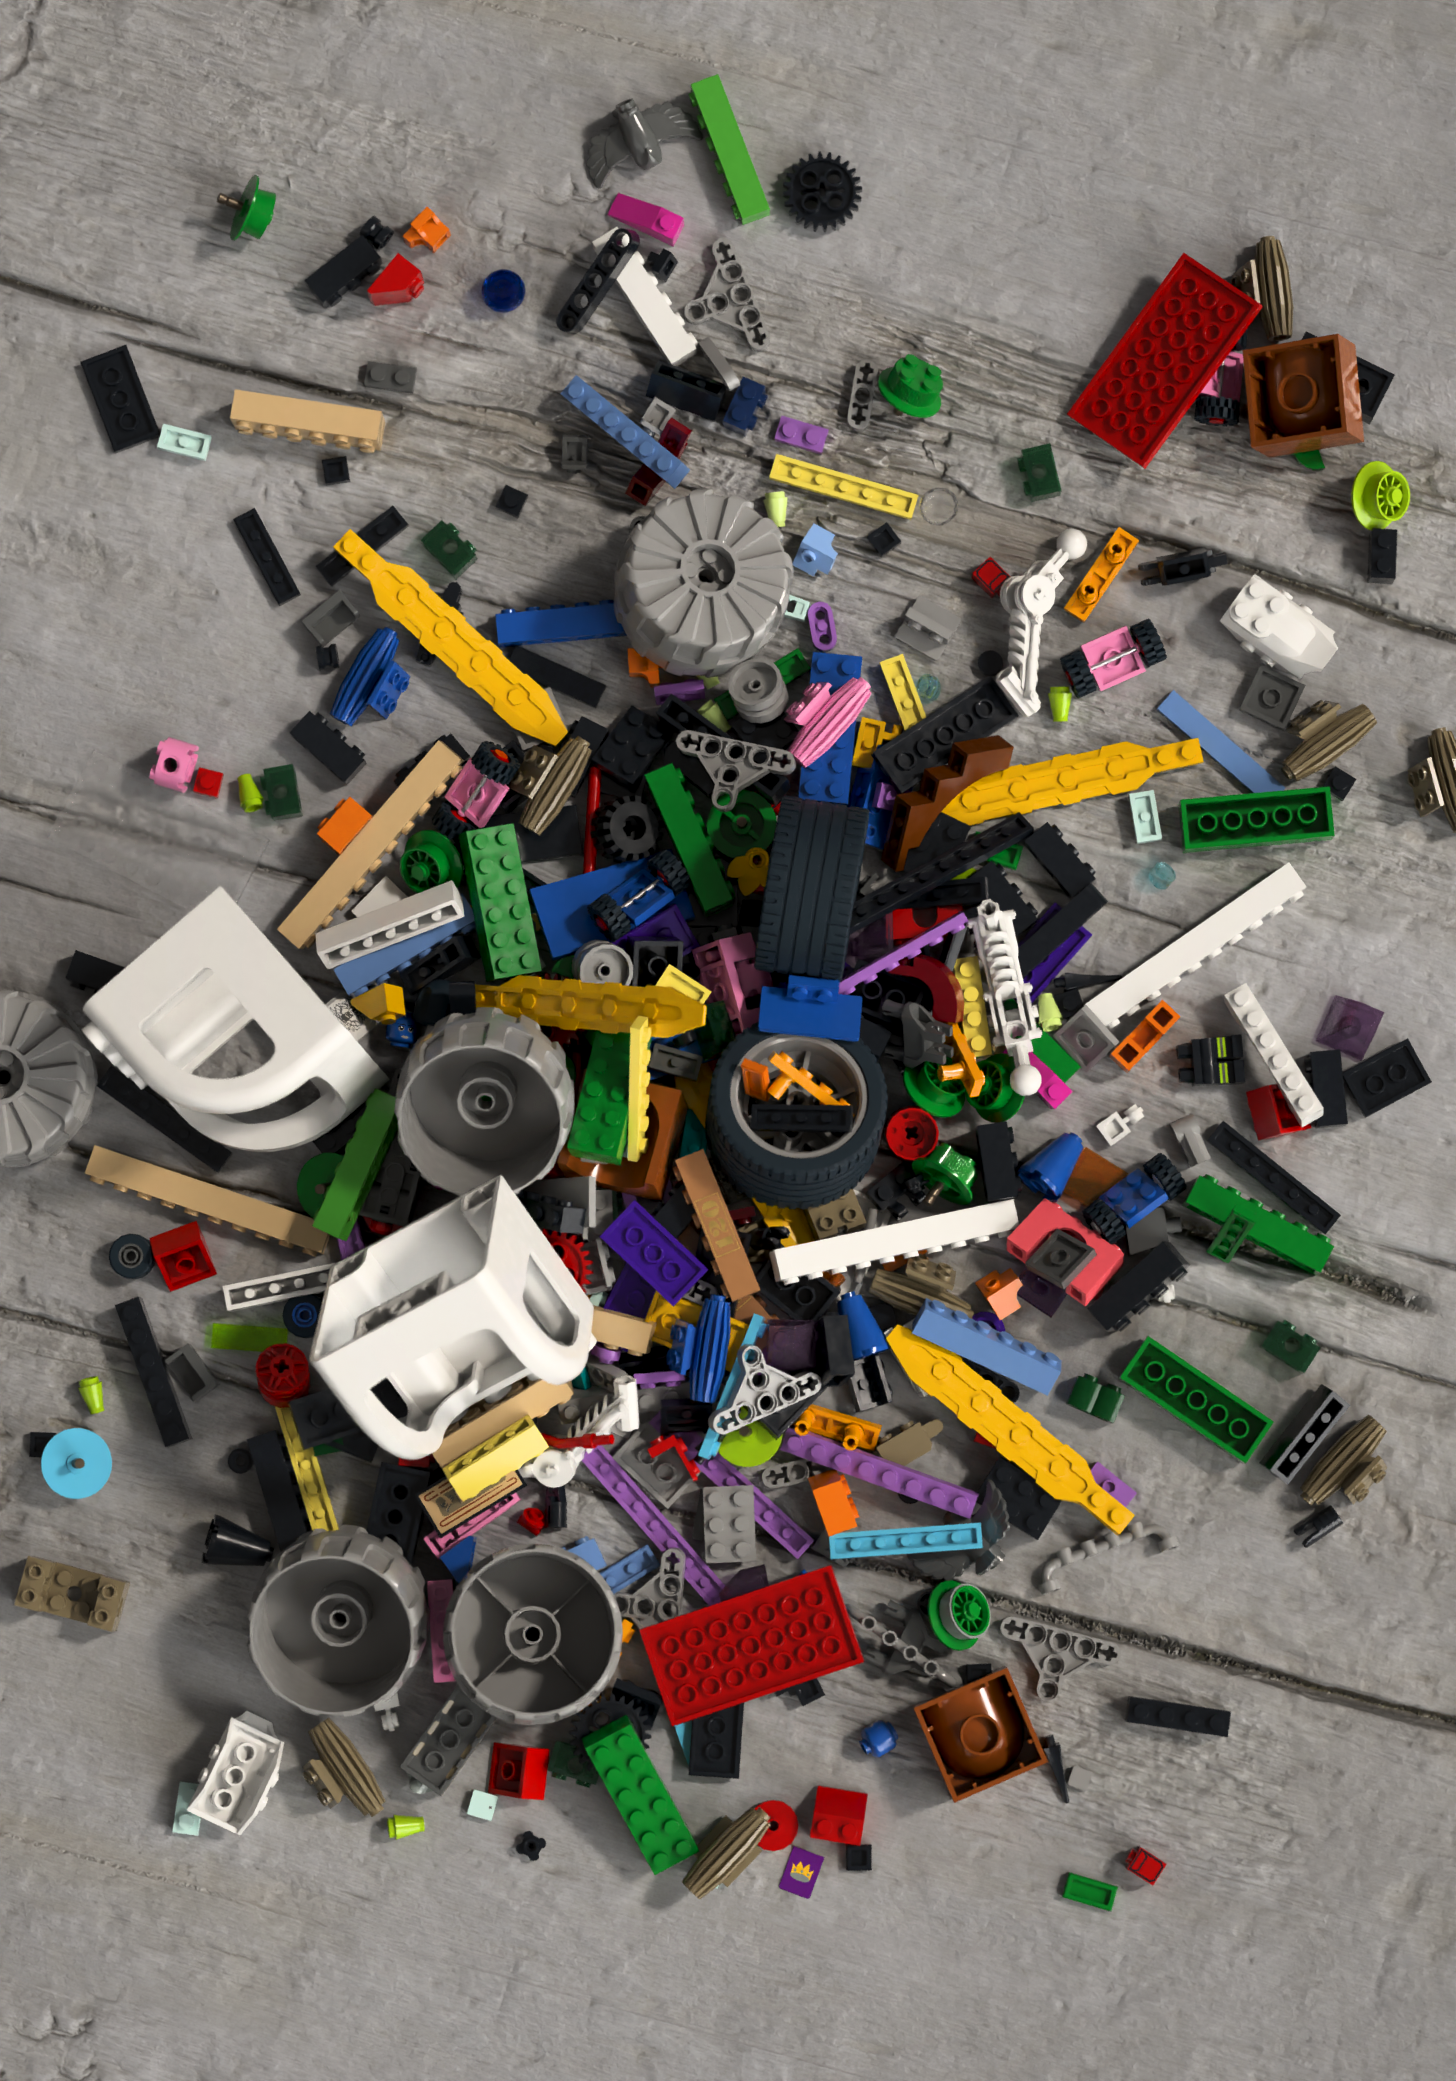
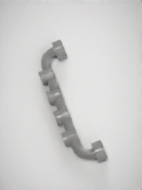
M1138 1522L1128 1526L1129 1532L1117 1536L1115 1533L1110 1532L1103 1535L1105 1540L1095 1544L1094 1539L1080 1543L1081 1549L1074 1552L1071 1551L1070 1547L1056 1552L1057 1558L1050 1560L1043 1567L1041 1574L1043 1584L1039 1585V1589L1042 1595L1061 1589L1058 1579L1052 1580L1051 1576L1056 1568L1089 1558L1151 1534H1156L1161 1538L1162 1541L1157 1544L1162 1553L1180 1546L1177 1537H1171L1167 1529L1161 1525L1150 1524L1142 1526V1523Z
M844 1600L850 1619H855L862 1625L864 1630L872 1631L879 1636L885 1645L893 1646L903 1653L905 1659L914 1661L924 1668L926 1674L933 1675L941 1680L942 1686L947 1692L962 1686V1679L957 1673L945 1672L936 1661L929 1660L920 1654L915 1646L907 1645L900 1640L894 1631L886 1630L876 1622L874 1617L862 1613L854 1600Z

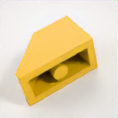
M383 983L350 1000L351 1005L368 1018L380 1021L385 1025L393 1024L397 1019L406 1015L403 988Z

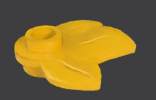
M754 847L748 850L745 856L735 857L729 864L727 876L738 878V887L743 895L751 894L760 884L765 887L769 866L768 853L762 848ZM755 855L759 856V862L757 864L753 863V857Z

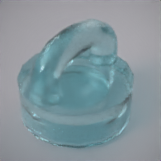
M930 674L922 675L916 685L918 696L927 700H937L941 691L938 678Z
M1158 862L1149 872V879L1156 888L1165 890L1176 879V874L1171 866Z

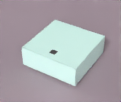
M474 1789L467 1814L492 1821L499 1796Z

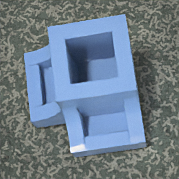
M813 523L799 546L793 566L813 577L817 570L828 575L838 555L831 545L835 534Z

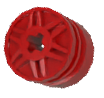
M918 1106L899 1108L891 1114L886 1123L885 1136L887 1143L892 1151L903 1159L916 1160L919 1157L924 1158L934 1150L938 1142L939 1130L936 1121L929 1113ZM916 1126L917 1129L915 1131L918 1135L915 1138L913 1136L907 1138L905 1129Z
M287 1343L274 1344L266 1348L259 1355L256 1362V1376L259 1391L265 1401L272 1406L289 1408L288 1401L308 1395L311 1388L309 1366L304 1353L299 1348Z

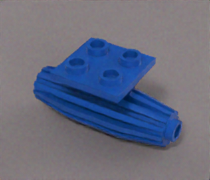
M384 627L383 630L378 628L359 651L338 689L330 716L351 727L368 705L385 719L394 712L397 700L401 693L407 689L411 677L393 661L399 644V639L396 638L398 634L388 627Z
M711 1294L710 1298H705L696 1328L691 1323L682 1319H676L670 1331V1338L673 1339L672 1349H669L667 1352L666 1362L670 1370L681 1375H685L686 1370L689 1369L690 1399L700 1402L715 1403L725 1372L730 1339V1302L725 1301L726 1297L722 1295Z

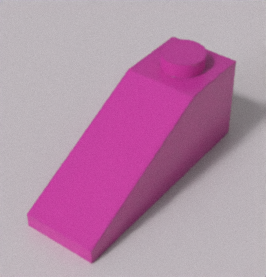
M621 193L617 194L607 214L609 217L674 247L684 227L683 217L660 206Z
M1005 1049L1002 1053L1008 1054L1007 1049ZM1028 1052L1030 1065L1035 1067L1041 1075V1086L1036 1094L1050 1109H1056L1073 1091L1033 1052Z

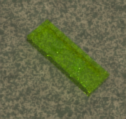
M213 1323L211 1348L263 1352L274 1344H288L289 1331L287 1328Z

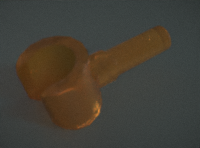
M827 1271L822 1272L823 1277L834 1287H839L846 1280L841 1273L830 1275Z

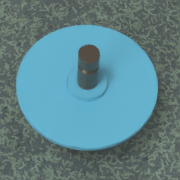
M71 1428L56 1434L45 1446L41 1458V1470L48 1486L57 1494L71 1499L86 1498L97 1493L106 1484L112 1469V1457L105 1441L96 1433L83 1428Z

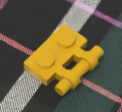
M862 717L852 767L871 768L873 763L871 754L876 751L877 745H881L882 740L890 742L902 734L903 726L893 725L892 733L884 732L886 722Z

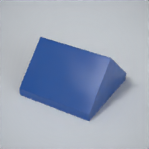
M468 1536L440 1557L458 1583L472 1568L477 1540L475 1536Z

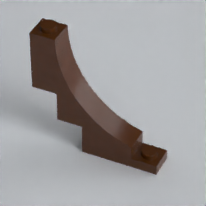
M999 735L953 743L948 765L924 769L919 791L896 795L881 860L895 872L904 870L908 849L920 846L926 832L941 811L959 793L977 780L994 772L1008 769L1014 746Z

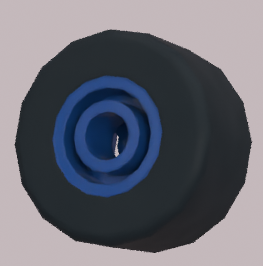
M314 1294L290 1298L285 1304L282 1314L284 1325L288 1331L301 1338L315 1337L322 1306L321 1302L323 1300Z

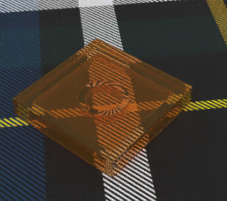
M1085 1147L1063 1193L1088 1207L1099 1199L1102 1194L1124 1179L1128 1173Z

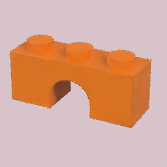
M1162 999L1144 1020L1116 1047L1109 1057L1128 1073L1181 1016Z

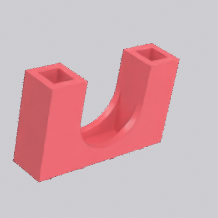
M1044 1198L1007 1237L1006 1251L1025 1263L1057 1229L1094 1248L1097 1255L1066 1287L1065 1292L1086 1306L1122 1268L1124 1253L1117 1245L1110 1244L1104 1240L1097 1231L1090 1230L1084 1226L1080 1219L1064 1212L1059 1204Z

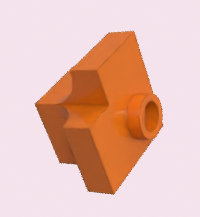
M426 207L410 223L411 228L403 235V239L411 249L417 245H424L435 253L451 234L449 228L437 218L431 209Z
M627 648L629 676L645 678L649 682L650 688L659 686V668L663 667L655 664L647 657H642L634 648Z
M1011 1268L1001 1274L994 1270L975 1282L977 1288L999 1320H1002L1021 1307L1017 1301V1292L1023 1284Z

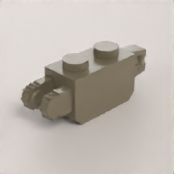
M935 1419L922 1426L920 1422L914 1424L913 1421H910L899 1428L901 1433L895 1437L890 1433L878 1440L880 1445L876 1447V1451L872 1454L905 1466L931 1451L932 1442L930 1439L943 1431V1422Z

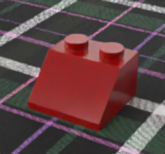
M397 253L367 290L370 302L374 306L406 303L410 302L413 297L415 299L418 298L423 292V285L425 284L422 272Z
M1277 1084L1267 1085L1246 1092L1258 1140L1311 1129L1310 1123L1301 1128Z
M197 1221L149 1238L154 1258L170 1292L217 1275L205 1238Z
M494 1742L488 1793L520 1799L544 1800L550 1749Z
M818 1785L810 1838L860 1846L868 1794Z

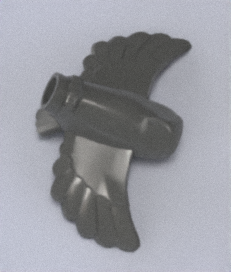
M633 98L625 100L616 105L615 110L612 111V115L618 119V123L611 125L608 129L600 130L599 135L591 138V146L588 149L589 158L586 163L589 168V176L593 179L595 187L601 189L609 173L624 159L632 156L640 168L647 170L662 162L660 142L674 137H686L702 141L703 134L691 114L683 112L680 107L673 106L669 101L664 102L662 105L654 104L652 108L640 111Z
M988 1479L986 1495L982 1506L970 1519L949 1511L943 1517L944 1525L981 1523L983 1548L907 1554L914 1568L920 1570L923 1576H932L935 1580L944 1579V1581H952L955 1576H961L964 1570L969 1569L970 1565L974 1563L976 1565V1574L983 1575L989 1569H994L1004 1559L1005 1554L997 1543L1005 1537L1006 1532L1010 1529L1008 1522L1009 1514L1006 1511V1501L1002 1498V1493L996 1488L994 1482Z

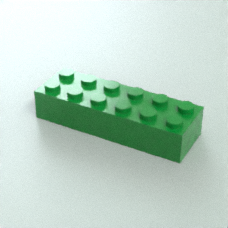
M670 763L645 774L646 785L660 812V816L682 866L685 867L686 873L690 876L694 893L705 918L732 907L733 899L735 898L734 889L730 881H724L725 869L720 858L715 859L713 856L715 847L710 836H704L705 824L700 813L695 814L693 811L695 802L690 791H684L685 779L680 768L675 769L673 764Z
M1330 786L1182 799L1178 803L1183 853L1332 840L1335 836Z
M514 823L471 830L459 834V843L486 982L513 978L518 975H530L542 971Z
M600 1030L596 1031L567 1146L571 1156L621 1165L628 1137L630 1033L618 1032L617 1034L601 1033ZM650 1037L647 1043V1050L650 1049L652 1037Z
M1205 1174L1203 1177L1199 1175L1195 1179L1182 1206L1222 1226L1234 1206L1238 1204L1259 1215L1245 1239L1313 1275L1321 1273L1334 1248L1330 1244L1331 1239L1320 1233L1313 1235L1307 1232L1308 1227L1297 1221L1290 1223L1284 1220L1286 1216L1274 1209L1270 1212L1263 1209L1264 1204L1253 1198L1246 1200L1240 1197L1241 1192L1233 1187L1227 1186V1188H1223L1217 1185L1219 1181L1210 1175Z
M1149 1336L1144 1339L1118 1377L1119 1380L1242 1464L1247 1463L1274 1423L1264 1414Z
M627 1714L582 1738L590 1759L654 1875L699 1852L691 1831Z

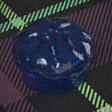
M496 270L490 273L482 284L481 294L483 301L490 309L496 312L505 313L513 311L524 300L525 284L522 278L511 270Z

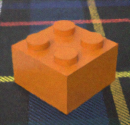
M351 797L347 800L343 798L335 806L334 810L336 812L330 819L326 817L317 827L319 829L317 835L320 840L338 856L341 855L373 817Z
M832 1469L809 1477L808 1481L828 1536L830 1537L857 1527L855 1519L859 1518V1514L852 1497L847 1498V1495H850L851 1492L844 1474L839 1475L837 1470Z

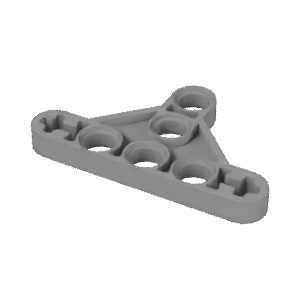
M720 238L714 242L712 247L713 257L717 264L703 297L690 301L685 306V319L693 325L713 320L743 333L752 350L763 352L770 344L769 332L733 243L727 238ZM720 245L730 248L727 250L729 261L724 263L725 258L723 254L717 253ZM731 266L739 270L738 277L730 279L725 275L726 269ZM736 290H746L748 298L744 301L736 300L734 297ZM722 298L725 301L724 308L715 310L711 306L713 299ZM694 306L701 308L703 312L701 317L698 319L691 318L688 314L690 308ZM748 311L756 313L757 320L751 324L746 323L743 320V315ZM757 328L759 336L765 337L763 345L752 342L755 340V334L751 329Z
M691 730L682 731L676 738L679 750L685 755L698 757L714 782L712 802L714 807L720 812L732 810L735 806L738 792L767 774L789 775L796 768L793 754L786 750ZM688 737H691L693 743L700 744V751H698L697 745L689 744L688 748H685L682 742L687 741ZM709 742H716L719 744V749L717 752L709 754L705 751L706 745ZM733 747L743 749V754L740 758L733 759L729 756V752ZM758 752H764L767 754V759L764 763L757 764L753 761L754 755ZM772 754H775L774 758L777 761H783L784 757H786L790 765L786 764L784 768H781L780 763L772 761ZM726 771H735L737 773L736 779L732 782L724 781L723 775ZM721 794H728L731 797L730 802L725 806L717 804V798Z
M745 1344L737 1352L741 1373L729 1401L725 1407L714 1411L710 1415L708 1420L709 1427L718 1434H728L816 1394L822 1385L821 1378L816 1373L804 1371L794 1376L784 1373L766 1364L760 1348L751 1344ZM749 1349H753L755 1352V1358L751 1363H747L744 1358L745 1353ZM760 1372L763 1376L762 1383L759 1386H754L752 1378L754 1374ZM807 1378L813 1380L810 1383V1388L802 1386L808 1382ZM786 1386H790L792 1388V1395L789 1399L784 1400L782 1390ZM764 1396H769V1407L762 1409L760 1407V1400ZM746 1405L749 1411L746 1418L740 1419L738 1417V1410ZM720 1417L724 1419L732 1417L734 1420L724 1421L722 1423L723 1427L717 1426V1423L720 1422Z
M671 1547L662 1554L660 1572L635 1593L617 1592L614 1594L615 1598L621 1597L627 1603L626 1609L620 1611L621 1617H630L639 1629L681 1615L686 1557L680 1548ZM672 1553H675L676 1558H680V1561L674 1565V1571L679 1570V1574L675 1572L666 1573V1570H670L672 1562L667 1560V1557H670ZM669 1577L675 1578L678 1582L677 1590L669 1591L665 1587V1580ZM641 1600L650 1602L651 1611L644 1614L638 1609V1604ZM667 1602L673 1603L676 1607L675 1615L667 1616L663 1612V1605Z
M1014 1616L1004 1618L1000 1624L1001 1634L1008 1639L1021 1642L1039 1673L1036 1692L1039 1698L1044 1701H1052L1057 1698L1062 1680L1091 1663L1098 1662L1113 1665L1121 1657L1120 1648L1112 1642ZM1011 1620H1014L1015 1626L1023 1628V1623H1027L1028 1626L1024 1631L1025 1639L1019 1638L1021 1633L1013 1631L1012 1635H1008V1630L1004 1628L1005 1623L1010 1624ZM1032 1627L1042 1629L1043 1637L1040 1641L1035 1642L1029 1638V1630ZM1058 1633L1065 1634L1068 1639L1066 1646L1063 1648H1057L1053 1643V1638ZM1081 1640H1088L1092 1644V1650L1089 1654L1084 1655L1078 1651V1643ZM1096 1642L1101 1643L1100 1649L1108 1650L1109 1646H1112L1116 1657H1111L1110 1661H1106V1656L1098 1653V1658H1093L1096 1652ZM1057 1658L1060 1660L1061 1668L1058 1672L1052 1673L1047 1669L1049 1659ZM1046 1682L1052 1683L1055 1687V1692L1051 1697H1044L1041 1694V1686Z

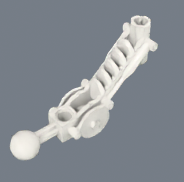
M1066 529L1059 534L1056 544L1057 550L1049 560L1035 561L1024 575L1009 577L1001 587V604L1010 614V651L1008 652L1009 666L998 673L996 683L1003 690L1007 700L1014 704L1023 717H1029L1041 707L1038 694L1035 692L1038 683L1039 635L1041 634V624L1043 623L1042 616L1054 604L1055 588L1064 579L1059 573V569L1068 559L1074 560L1084 555L1087 549V539L1077 529Z
M991 899L983 900L981 905L977 907L979 916L968 919L966 925L969 929L973 928L979 958L984 965L989 991L984 992L983 999L986 1002L989 1001L991 1015H987L989 1026L994 1027L996 1037H993L992 1042L995 1047L1006 1045L1009 1057H1014L1015 1069L1010 1076L1012 1089L1021 1096H1030L1040 1088L1041 1075L1035 1067L1030 1065L1028 1052H1033L1031 1039L1040 1038L1042 1030L1036 1026L1035 1018L1039 1017L1037 1005L1032 1006L1029 992H1032L1031 989H1033L1032 984L1030 985V982H1023L1018 960V944L1012 919H1015L1016 912L1013 909L1000 911L998 903L993 902ZM1017 998L1018 1008L1005 1011L1003 1001Z
M631 1376L615 1378L613 1382V1397L607 1393L604 1396L603 1405L598 1401L595 1405L594 1413L589 1409L586 1413L585 1421L583 1417H580L576 1428L574 1425L569 1427L568 1435L555 1434L551 1436L572 1438L582 1437L584 1434L589 1433L607 1435L611 1434L612 1426L617 1423V1429L622 1431L638 1429L640 1423L636 1378ZM549 1446L540 1456L533 1457L522 1464L518 1471L522 1477H536L540 1483L547 1487H561L571 1481L579 1462L584 1458L585 1449L584 1447L558 1449ZM586 1449V1451H587L588 1454H589L590 1452H592V1450H593V1449Z

